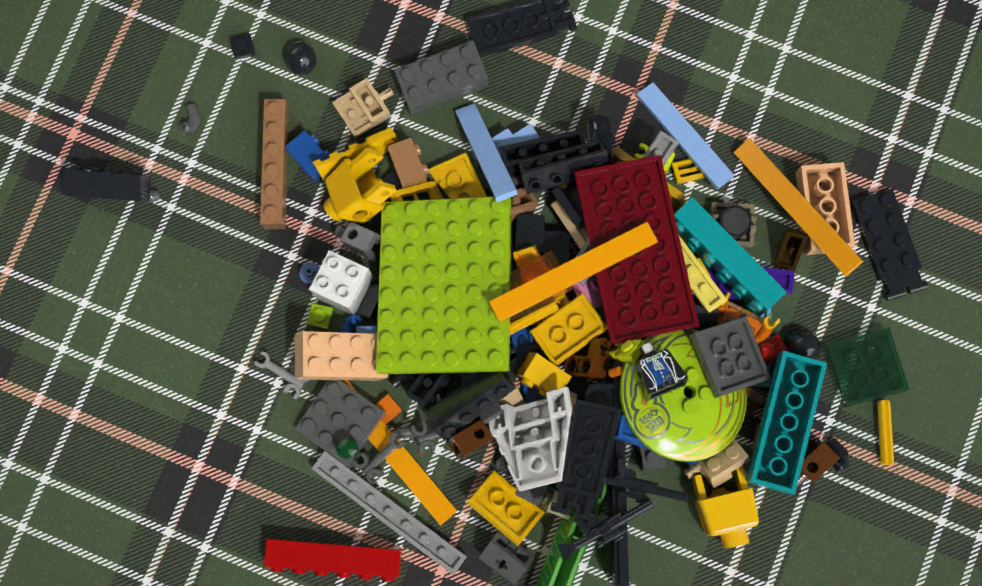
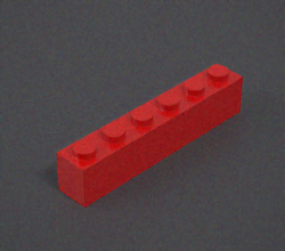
M267 539L264 567H270L269 571L283 572V568L292 569L294 574H305L306 570L314 571V575L327 576L328 572L337 573L336 577L350 578V574H358L359 579L372 580V576H381V581L394 582L395 578L400 577L402 550Z

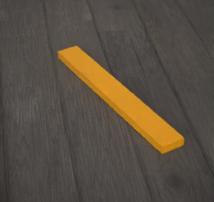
M748 138L734 152L845 276H848L864 262L752 139Z
M648 222L489 301V305L500 323L656 244L658 240Z
M342 380L350 387L355 389L348 380ZM381 420L368 439L380 452L390 443V437L393 433ZM404 447L396 448L385 458L440 526L457 512L456 508Z

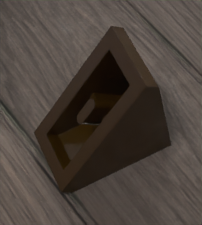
M786 229L780 236L774 266L795 271L809 235Z

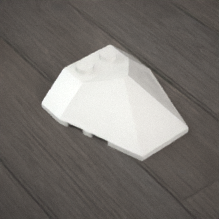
M568 387L546 392V399L521 406L500 405L504 413L489 422L490 432L495 437L499 450L508 463L507 467L519 491L562 481L572 412Z

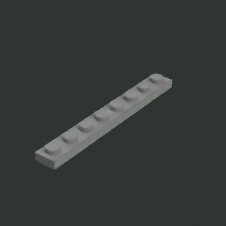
M326 451L323 452L311 468L454 575L467 558L466 555Z

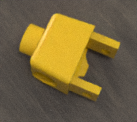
M366 148L353 160L346 158L326 178L325 185L330 198L324 202V209L329 217L337 222H341L344 219L363 224L386 207L384 204L385 200L397 190L395 185L385 183L382 179L376 178L372 167L384 158L382 152Z
M743 466L733 471L738 491L730 492L722 487L712 490L708 498L701 475L691 477L697 501H694L704 533L707 536L720 535L723 549L748 544L749 539L746 529L755 527L759 523L753 488H748Z

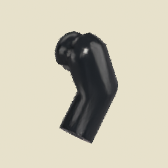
M834 437L827 445L840 457L833 464V468L841 472L847 469L849 465V452Z

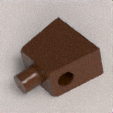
M480 420L449 440L448 445L458 461L479 450L493 439L489 422L484 424ZM474 434H478L480 439H477Z
M818 439L805 452L798 487L807 479L812 482L816 481L840 459L824 441ZM810 462L814 463L812 470L807 469V465Z

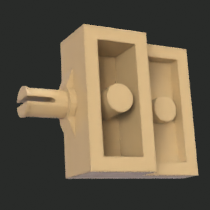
M368 78L349 88L350 92L332 102L356 139L391 117L389 110L384 104V100L394 95L390 87L378 93Z
M733 439L725 449L709 458L696 461L695 465L685 470L684 473L690 479L700 472L711 486L716 488L732 478L731 472L749 462L750 459L739 443Z

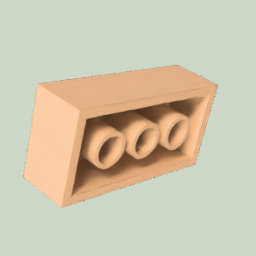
M844 162L801 166L795 172L798 191L851 248H854L855 241ZM808 236L805 244L806 255L825 254Z
M302 331L294 335L295 379L379 381L388 378V374L376 373L377 334Z

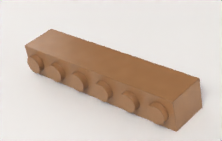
M264 99L260 224L264 229H286L288 151L285 146L288 144L289 105L286 99Z

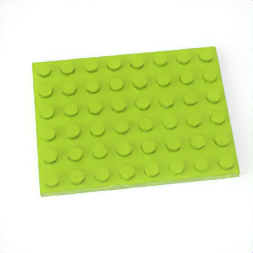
M495 197L384 202L386 207L382 209L376 373L416 374L509 371L510 318L499 323L489 305V301L510 291L511 197L497 202Z

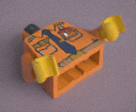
M728 292L726 294L727 301L718 307L719 312L716 326L747 317L757 345L765 342L773 328L780 323V319L773 323L770 320L772 313L764 319L729 302L730 293Z

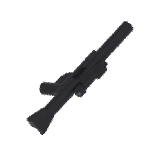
M617 458V473H615V477L606 476L605 484L628 489V492L620 489L618 492L619 497L636 499V503L641 504L650 499L646 496V493L688 502L689 493L659 487L657 482L636 478L635 471L626 468L625 458Z
M648 499L623 514L618 512L602 522L597 518L595 522L589 520L586 522L585 519L581 518L574 519L573 521L583 531V536L572 543L558 545L562 553L563 562H566L575 550L582 548L601 536L604 539L596 542L598 548L603 547L604 544L613 539L618 541L624 538L623 534L626 530H620L619 526L652 509L654 505L651 500Z

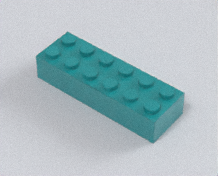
M693 197L674 214L679 236L686 242L685 244L692 253L696 252L701 257L700 260L705 267H711L716 272L715 276L721 283H727L732 288L731 293L737 299H742L747 304L746 307L750 312L758 316L763 315L787 293Z
M786 351L778 353L746 478L747 483L795 495L827 363Z

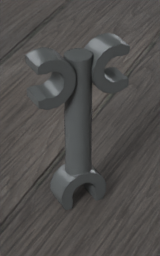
M425 422L420 423L421 432H417L414 425L409 428L410 434L416 437L418 444L417 452L420 456L425 455L424 446H428L430 452H434L436 447L431 440L440 437L434 431L427 432L428 427ZM469 426L460 429L458 433L468 428Z
M400 431L393 433L390 437V443L372 459L368 452L364 451L360 454L364 459V463H361L358 459L352 461L356 468H362L369 484L373 485L377 482L373 477V473H376L379 477L385 475L384 471L377 466L396 448L400 449L407 445V440L401 443L397 442L396 438Z

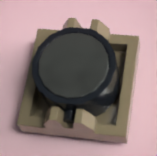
M712 202L710 215L742 247L753 248L754 234L757 226H755L757 220L755 204Z

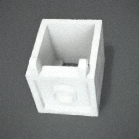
M329 250L325 259L322 260V265L308 290L311 291L316 299L350 315H355L368 291L373 276L369 268Z

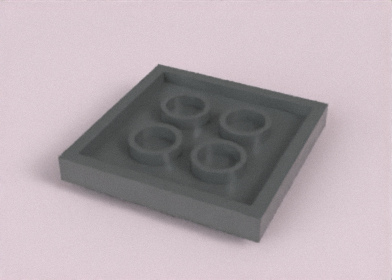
M747 317L690 335L714 398L771 379Z
M328 380L295 429L349 467L355 457L343 459L337 455V443L342 438L351 437L358 442L359 453L386 414V411L342 380Z

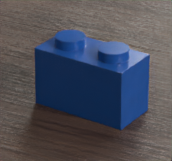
M303 131L285 147L293 159L312 181L316 183L321 179V176L313 161L318 159L321 162L327 160L330 153L326 149L324 151L321 150L318 146L320 142L313 134L309 136L306 131Z

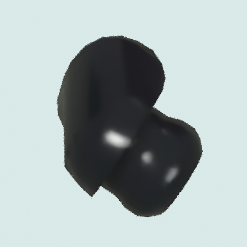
M396 374L389 382L397 389L404 381H412L414 383L420 374Z

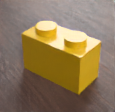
M529 352L516 374L522 378L520 381L522 384L529 388L535 387L539 390L538 394L545 399L547 398L546 392L566 387L571 379L570 375L538 353Z

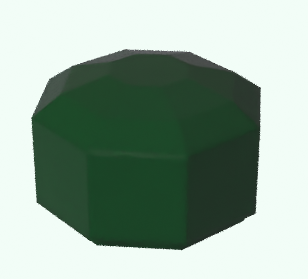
M351 437L340 439L336 445L337 455L343 459L355 457L359 451L358 442Z

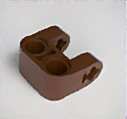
M594 338L591 343L566 359L564 364L565 372L568 375L584 380H603L607 375L611 357L609 354L612 351L610 340L608 338Z

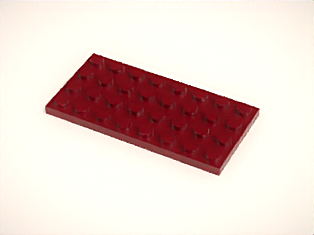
M661 155L574 172L590 250L648 222L658 240L656 244L596 273L611 345L699 327Z

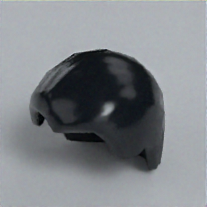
M302 40L291 43L284 54L288 69L297 75L309 74L317 62L314 48L310 43L303 42Z
M802 329L791 331L784 341L790 353L815 360L819 357L821 342L811 331Z

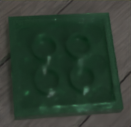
M890 327L825 345L845 408L909 391Z

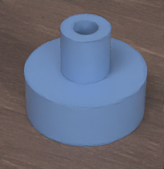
M313 262L305 263L299 273L303 282L312 285L320 267Z

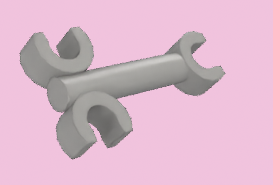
M261 352L260 354L266 358V361L263 364L255 361L254 364L259 368L271 370L291 383L285 386L283 392L287 394L290 389L294 388L296 393L293 398L297 400L301 396V389L305 382L310 380L295 379V375L271 361L269 354Z

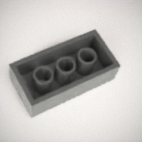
M474 41L394 70L410 115L489 87L488 76Z

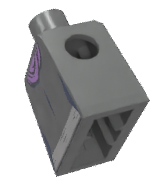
M352 222L347 227L341 224L337 226L334 235L341 238L340 241L347 249L376 264L379 263L381 244L379 234Z

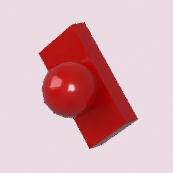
M779 334L758 345L766 366L776 361L778 353L782 351L789 352Z

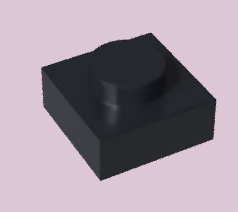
M250 33L230 38L236 60L256 55Z

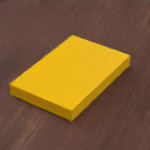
M581 293L530 330V332L551 363L558 366L608 329L586 295Z
M493 470L466 503L519 546L545 512L538 506L516 496L517 488Z

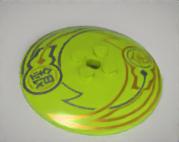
M694 329L651 336L643 340L645 344L651 343L656 352L664 349L670 351L688 376L685 386L646 402L636 371L638 360L643 358L642 354L635 363L628 361L625 363L620 379V402L632 432L651 451L667 459L682 462L703 460L725 449L739 432L747 405L746 388L714 398L690 336L693 333L699 332ZM686 386L692 390L691 398H687L684 395V388Z

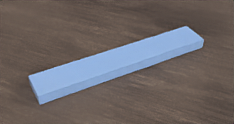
M651 83L637 93V99L670 137L679 142L678 146L716 190L734 178V174L654 83Z
M475 103L455 110L496 201L500 202L518 195Z

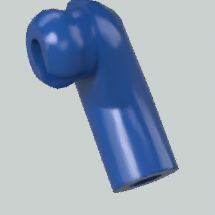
M356 314L349 315L340 327L341 333H353L356 326L361 324L360 316Z

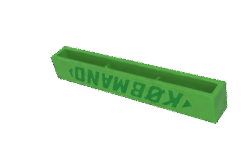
M608 484L604 485L601 500L596 499L593 512L597 513V515L608 489ZM576 508L570 520L561 518L536 586H571L585 546L575 550L568 560L563 562L562 553L558 545L572 543L583 536V531L573 521L577 518L575 517Z

